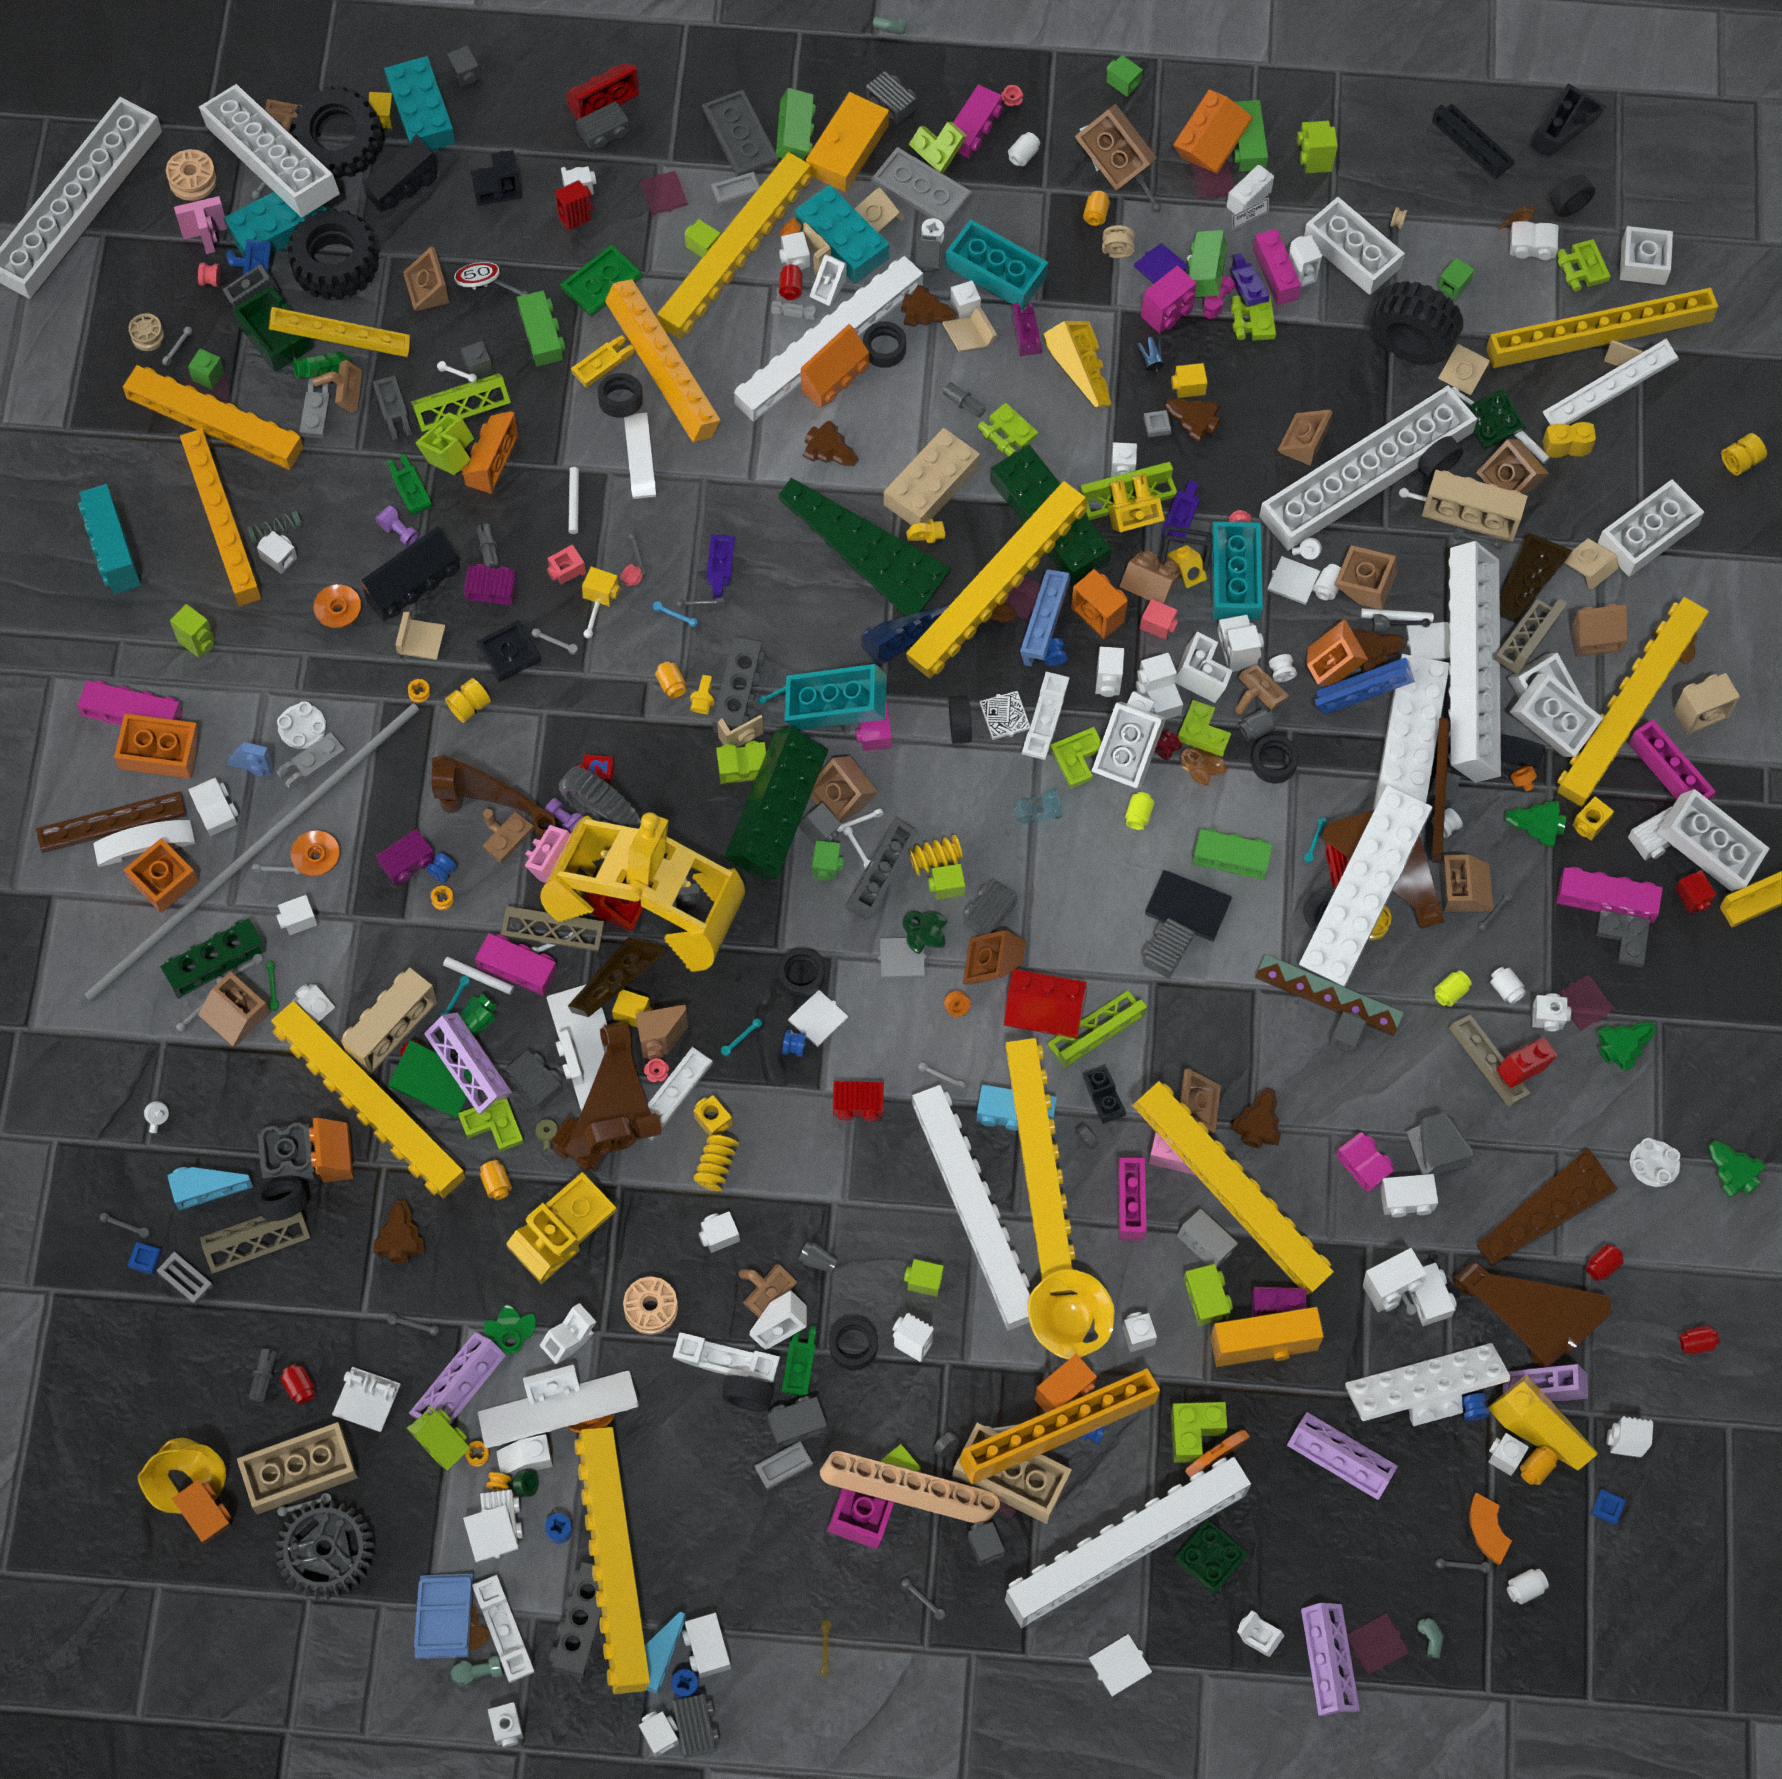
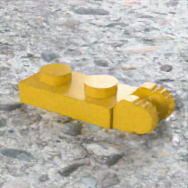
M621 335L611 342L605 343L573 366L571 372L585 388H588L621 364L622 361L629 359L634 354L635 348L632 345H628L617 353L616 351L624 346L626 338Z

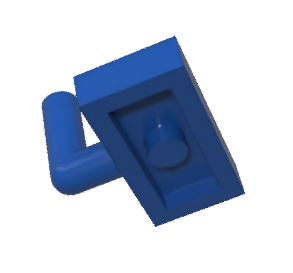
M246 239L244 258L236 257L232 250L226 252L229 265L243 267V275L259 264H262L268 272L270 241Z

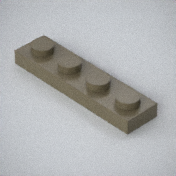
M1471 1015L1454 1022L1449 1027L1450 1031L1508 1107L1519 1103L1531 1094L1522 1082L1513 1088L1506 1084L1497 1072V1067L1505 1059Z

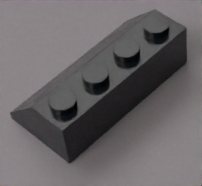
M437 526L361 580L367 603L383 621L394 618L400 613L401 609L408 604H414L421 595L435 589L439 582L446 577H452L460 568L458 556L442 530Z

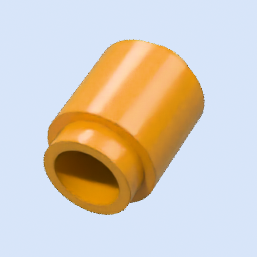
M1094 191L1087 199L1083 218L1092 226L1102 225L1106 220L1110 201L1105 192Z
M670 662L660 664L657 667L658 670L655 672V676L665 695H668L670 699H675L685 694L687 683L677 664Z
M498 1160L483 1164L480 1167V1177L488 1197L495 1200L507 1197L512 1186L504 1166L500 1165Z
M1541 1446L1540 1449L1536 1448L1520 1466L1522 1478L1531 1485H1540L1556 1467L1557 1455L1547 1446Z

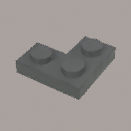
M1601 910L1596 936L1620 940L1618 963L1642 968L1645 960L1650 919Z

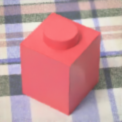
M1151 599L1141 618L1140 629L1166 640L1169 633H1174L1178 626L1179 620L1176 619L1177 610Z

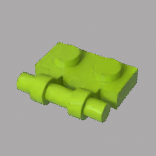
M1594 239L1572 245V254L1567 255L1565 249L1557 251L1558 264L1561 269H1564L1566 274L1565 280L1574 292L1582 288L1579 282L1585 280L1587 287L1609 282L1611 276ZM1577 263L1580 270L1574 271L1572 264Z
M1271 295L1269 302L1249 307L1241 303L1240 296H1233L1230 307L1231 314L1234 315L1233 330L1236 333L1237 339L1244 340L1246 338L1245 333H1251L1252 341L1275 339L1276 331ZM1243 315H1249L1250 322L1244 321Z
M1004 403L989 416V422L993 425L989 426L982 421L977 427L985 439L991 440L997 445V450L1002 454L1005 453L1007 456L1017 452L1013 448L1014 445L1021 450L1038 437V431L1007 403ZM1001 432L1007 439H1003L998 433Z

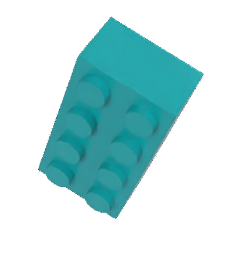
M428 56L384 68L390 93L393 95L394 105L408 146L414 142L412 138L416 134L430 150L455 144L453 128Z
M830 184L795 209V218L802 224L800 230L803 232V224L806 222L830 246L831 256L846 263V276L854 284L889 259L890 244Z
M272 192L223 218L228 234L243 257H245L246 239L270 241V256L287 247L291 232L293 230L296 231L295 226L300 221L303 223L306 216L310 214L313 216L317 214L316 211L323 210V212L327 211L324 205H321L301 218L275 192Z
M971 219L948 248L945 257L946 268L973 281V283L1012 305L1019 303L1021 309L1025 308L1047 278V261Z
M107 484L79 492L82 501L78 502V506L84 518V525L90 537V544L96 556L97 566L105 587L110 586L113 594H117L141 586L122 524Z
M1213 522L1211 530L1212 620L1248 615L1249 621H1260L1263 609L1261 523Z
M876 664L787 675L784 721L799 731L885 720L887 674Z

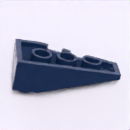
M951 604L887 621L876 627H870L862 635V648L874 663L880 667L914 645Z

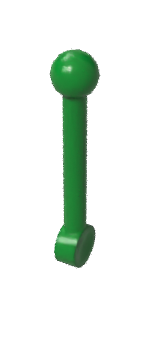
M268 961L266 969L269 972L271 993L269 1007L272 1011H276L279 1009V1003L276 1001L273 971L275 963Z

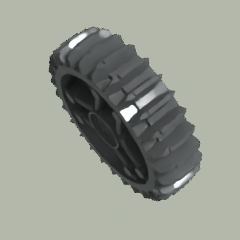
M572 767L559 782L561 795L569 802V806L573 807L575 812L583 817L588 815L595 821L636 829L640 827L639 815L630 806V803L624 799V796H621L618 790L612 788L611 784H607L604 779L599 778L596 774H592L590 770Z
M323 1500L320 1501V1508L318 1509L312 1502L310 1503L311 1511L307 1512L303 1507H300L302 1515L298 1517L292 1513V1518L295 1522L291 1524L285 1521L284 1524L288 1531H279L284 1541H276V1545L283 1548V1550L275 1552L278 1558H283L277 1562V1566L279 1568L286 1567L281 1571L282 1577L290 1576L287 1584L291 1586L296 1583L294 1588L298 1593L305 1588V1597H309L311 1592L314 1591V1597L319 1600L321 1593H324L325 1598L329 1600L330 1592H334L339 1598L340 1589L342 1588L347 1593H350L348 1585L352 1583L358 1587L359 1584L356 1577L359 1576L365 1579L366 1576L362 1569H371V1565L366 1562V1559H374V1555L367 1551L375 1548L374 1543L367 1542V1540L373 1538L371 1532H365L369 1525L366 1522L360 1524L363 1517L361 1514L354 1517V1508L351 1507L345 1512L346 1505L344 1503H341L339 1508L336 1509V1503L333 1500L329 1508L326 1507ZM317 1521L319 1525L299 1542L296 1537L300 1531L311 1522ZM355 1530L358 1543V1554L355 1556L350 1555L346 1532ZM321 1542H329L332 1546L330 1553L325 1556L319 1555L317 1553V1546ZM305 1569L329 1576L328 1582H314L304 1578Z

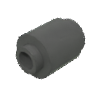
M1262 708L1244 718L1243 722L1239 724V729L1247 741L1251 739L1256 740L1275 729L1276 718L1270 710L1266 711Z

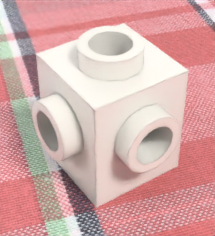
M1558 994L1537 995L1533 1002L1532 1027L1544 1028L1550 1032L1562 1030L1565 1023L1569 1022L1571 1018V1007L1567 1006V998L1560 997Z

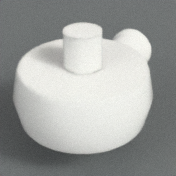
M1306 538L1301 542L1300 547L1292 548L1293 555L1301 554L1308 560L1318 558L1322 551L1321 543L1315 538Z
M151 1102L144 1110L145 1119L151 1124L149 1130L151 1133H157L158 1125L164 1123L168 1118V1108L162 1102Z

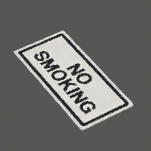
M1269 197L1233 215L1232 230L1269 212Z

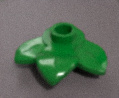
M507 1304L499 1313L497 1321L488 1320L484 1322L485 1335L488 1339L497 1343L498 1348L504 1354L514 1355L522 1349L523 1341L533 1335L536 1326L534 1314H529L520 1318L516 1310ZM514 1339L515 1344L513 1346H507V1340Z

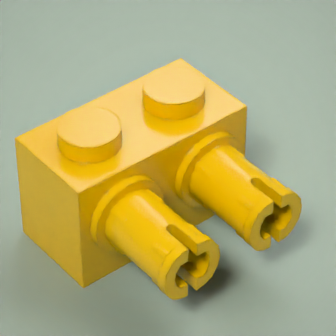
M1139 474L1138 477L1137 475L1132 477L1136 497L1132 500L1127 498L1124 480H1116V483L1115 481L1109 483L1114 503L1108 506L1112 529L1124 532L1165 520L1160 497L1150 494L1147 474Z

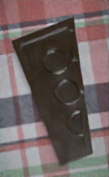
M1528 533L1500 595V617L1516 622L1570 557L1573 550Z
M628 938L568 1005L570 1011L589 1018L667 954L663 946Z

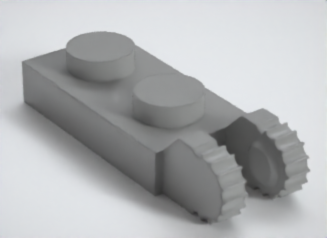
M310 377L299 433L300 437L324 439L331 399V382L323 384L322 393L315 392L316 386L312 382L314 377Z
M330 732L295 756L291 761L279 767L277 774L281 778L297 769L299 772L293 774L285 782L288 788H293L304 780H309L345 755L346 751Z

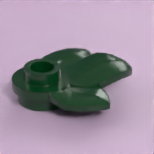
M911 911L905 915L902 925L907 933L906 942L915 953L920 954L925 945L934 948H943L945 946V935L941 928L947 924V919L943 915L933 911L923 914ZM912 920L918 921L919 926H915Z

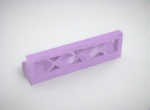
M457 1012L442 1015L424 1033L478 1114L484 1113L495 1101L506 1099L512 1093ZM439 1028L445 1034L444 1043L440 1042L434 1034ZM451 1049H455L458 1053V1063L453 1062L451 1059ZM464 1069H469L471 1072L472 1083L467 1082L464 1078ZM478 1089H482L488 1097L483 1104L478 1099Z
M474 1332L409 1414L413 1418L418 1419L425 1407L430 1405L436 1411L442 1409L450 1417V1425L506 1355L490 1339ZM478 1342H480L481 1344L477 1347V1349L472 1351L473 1348L478 1344ZM463 1364L460 1370L456 1371V1369ZM446 1385V1387L441 1392H439L442 1386Z
M1308 1412L1304 1415L1287 1444L1290 1448L1377 1500L1381 1497L1398 1467ZM1306 1423L1315 1427L1317 1430H1314L1311 1427L1307 1426ZM1354 1452H1357L1358 1454L1362 1455V1457H1359ZM1377 1466H1380V1467L1384 1468L1385 1470H1387V1471H1389V1472L1386 1473L1385 1471L1381 1470V1469L1378 1468Z
M1318 1603L1302 1608L1301 1612L1318 1715L1327 1716L1338 1712L1360 1711L1342 1604ZM1329 1611H1333V1612H1334V1618H1335V1623H1334V1624H1333V1622L1330 1620ZM1335 1638L1339 1642V1651L1334 1644ZM1339 1664L1343 1668L1344 1677L1339 1673ZM1343 1692L1348 1696L1349 1705L1344 1704Z

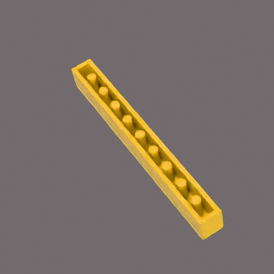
M790 152L785 155L657 313V319L665 331L680 340L685 334H689L692 331L695 321L699 317L704 316L708 305L712 300L715 301L719 297L724 285H728L732 281L736 270L745 265L749 254L757 250L761 239L765 235L770 234L773 224L777 219H782L786 208L790 203L793 204L797 200L802 188H806L812 180L810 164Z
M1706 288L1490 334L1486 350L1492 367L1497 368L1611 343L1612 340L1619 342L1712 322L1717 312L1718 304L1712 289Z
M1063 481L906 653L908 662L929 679L934 674H939L950 656L954 657L960 651V645L966 639L969 640L974 636L981 622H986L991 617L992 610L997 605H1002L1006 601L1008 593L1012 588H1017L1022 583L1024 575L1029 570L1032 571L1037 567L1040 558L1044 553H1049L1054 548L1055 541L1060 536H1065L1068 533L1075 519H1080L1087 510L1086 497Z
M1683 597L1679 604L1677 602L1673 604L1668 612V615L1671 617L1667 622L1664 620L1661 622L1656 630V633L1659 634L1655 641L1650 639L1644 649L1646 655L1643 659L1638 658L1631 669L1634 671L1631 678L1625 677L1619 687L1622 690L1619 696L1613 695L1609 701L1607 708L1610 710L1606 715H1600L1603 719L1598 724L1594 734H1591L1583 745L1585 748L1571 759L1570 764L1573 766L1569 772L1564 770L1557 781L1560 784L1557 793L1581 807L1584 806L1705 621L1708 610L1686 597Z
M294 1000L271 1020L274 1030H272L273 1034L281 1042L286 1040L291 1045L289 1047L290 1051L298 1059L303 1057L308 1062L305 1065L312 1074L316 1076L319 1073L324 1078L322 1082L326 1088L332 1093L336 1091L341 1096L339 1100L347 1109L353 1108L358 1113L356 1115L358 1120L365 1127L370 1125L375 1130L373 1132L375 1137L382 1144L387 1142L392 1147L390 1149L391 1153L399 1161L404 1159L409 1164L408 1170L416 1178L421 1176L426 1181L424 1185L434 1196L438 1193L444 1199L466 1179L463 1170Z
M1036 1038L1006 1042L1005 1049L1042 1281L1048 1275L1058 1270H1072L1071 1260H1075V1251L1073 1244H1068L1067 1235L1071 1234L1069 1219H1064L1063 1210L1067 1209L1066 1195L1060 1194L1059 1184H1063L1062 1170L1056 1168L1055 1159H1059L1058 1145L1052 1143L1051 1135L1056 1133L1054 1119H1049L1047 1111L1052 1109L1050 1094L1045 1095L1043 1086L1048 1084L1046 1069L1041 1070L1040 1060H1044L1042 1045H1037ZM1056 1281L1050 1289L1051 1295L1074 1293V1291L1067 1289L1061 1281Z
M1158 1081L1132 1106L1298 1288H1306V1295L1312 1293L1334 1272L1330 1268L1331 1264L1328 1259L1315 1252L1312 1242L1295 1230L1294 1222L1290 1218L1282 1216L1278 1211L1277 1204L1260 1192L1261 1187L1252 1178L1249 1179L1243 1173V1167L1236 1160H1231L1227 1156L1225 1147L1208 1135L1209 1131L1206 1126L1199 1121L1196 1122L1190 1115V1109L1173 1097L1172 1089Z
M613 1427L583 1429L578 1439H575L574 1447L575 1453L580 1455L581 1464L578 1465L579 1480H583L584 1483L581 1497L582 1503L587 1505L588 1514L585 1515V1526L587 1531L590 1530L592 1539L589 1540V1554L594 1556L595 1565L592 1567V1576L594 1582H598L599 1591H596V1604L602 1610V1617L599 1620L600 1631L605 1633L606 1643L603 1644V1654L605 1660H609L610 1669L607 1670V1682L609 1686H612L613 1694L646 1691L650 1684Z

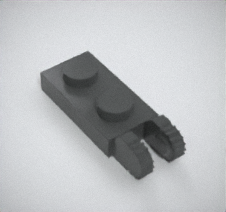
M395 375L373 381L385 423L389 427L392 440L398 439V433L393 424L395 422L402 421L404 433L407 436L412 435L407 420L409 419Z

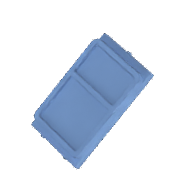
M473 1574L420 1576L414 1638L415 1659L468 1657Z

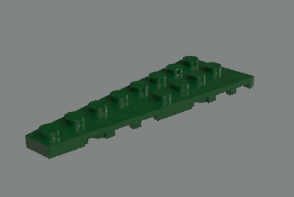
M790 478L778 495L779 500L791 512L807 523L814 533L816 532L825 540V544L841 555L842 560L864 580L866 579L874 586L876 591L891 602L893 607L904 616L923 612L951 572V567L793 478Z

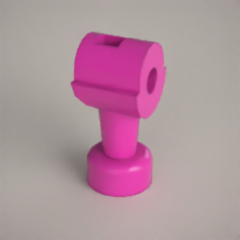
M1223 275L1220 296L1204 297L1203 315L1206 318L1214 319L1219 314L1221 315L1225 294L1231 293L1236 286L1230 277Z

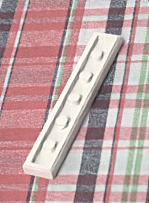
M1665 339L1544 410L1543 414L1550 425H1569L1679 360L1668 340Z

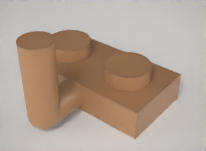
M267 99L265 111L275 121L281 122V126L289 133L293 117L297 118L298 116L295 112L298 105Z
M345 360L340 362L339 374L332 371L312 379L314 386H320L332 381L336 383L335 403L350 413L358 411L363 370Z
M1255 664L1242 671L1238 677L1249 690L1245 692L1235 711L1238 714H1243L1255 697H1258L1266 706L1273 710L1284 704L1289 695Z
M485 809L483 811L485 824L494 834L482 845L483 850L502 864L531 834L534 826L516 811L501 826L494 820L493 811Z
M778 1264L772 1268L764 1279L755 1270L741 1269L739 1271L741 1279L751 1280L757 1286L743 1303L758 1318H760L770 1302L789 1292L797 1283Z

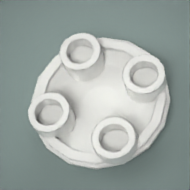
M306 701L287 708L277 720L278 733L282 741L296 749H307L323 738L326 731V720L322 712Z
M1645 1138L1631 1152V1170L1636 1178L1646 1185L1653 1187L1666 1186L1673 1182L1679 1174L1680 1153L1665 1142Z

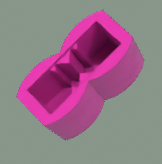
M1360 1132L1339 1148L1335 1155L1341 1164L1353 1175L1359 1185L1367 1193H1370L1381 1184L1383 1178H1389L1394 1172L1392 1168L1393 1163L1387 1155H1381L1376 1150L1377 1145L1372 1137L1369 1135L1365 1136Z

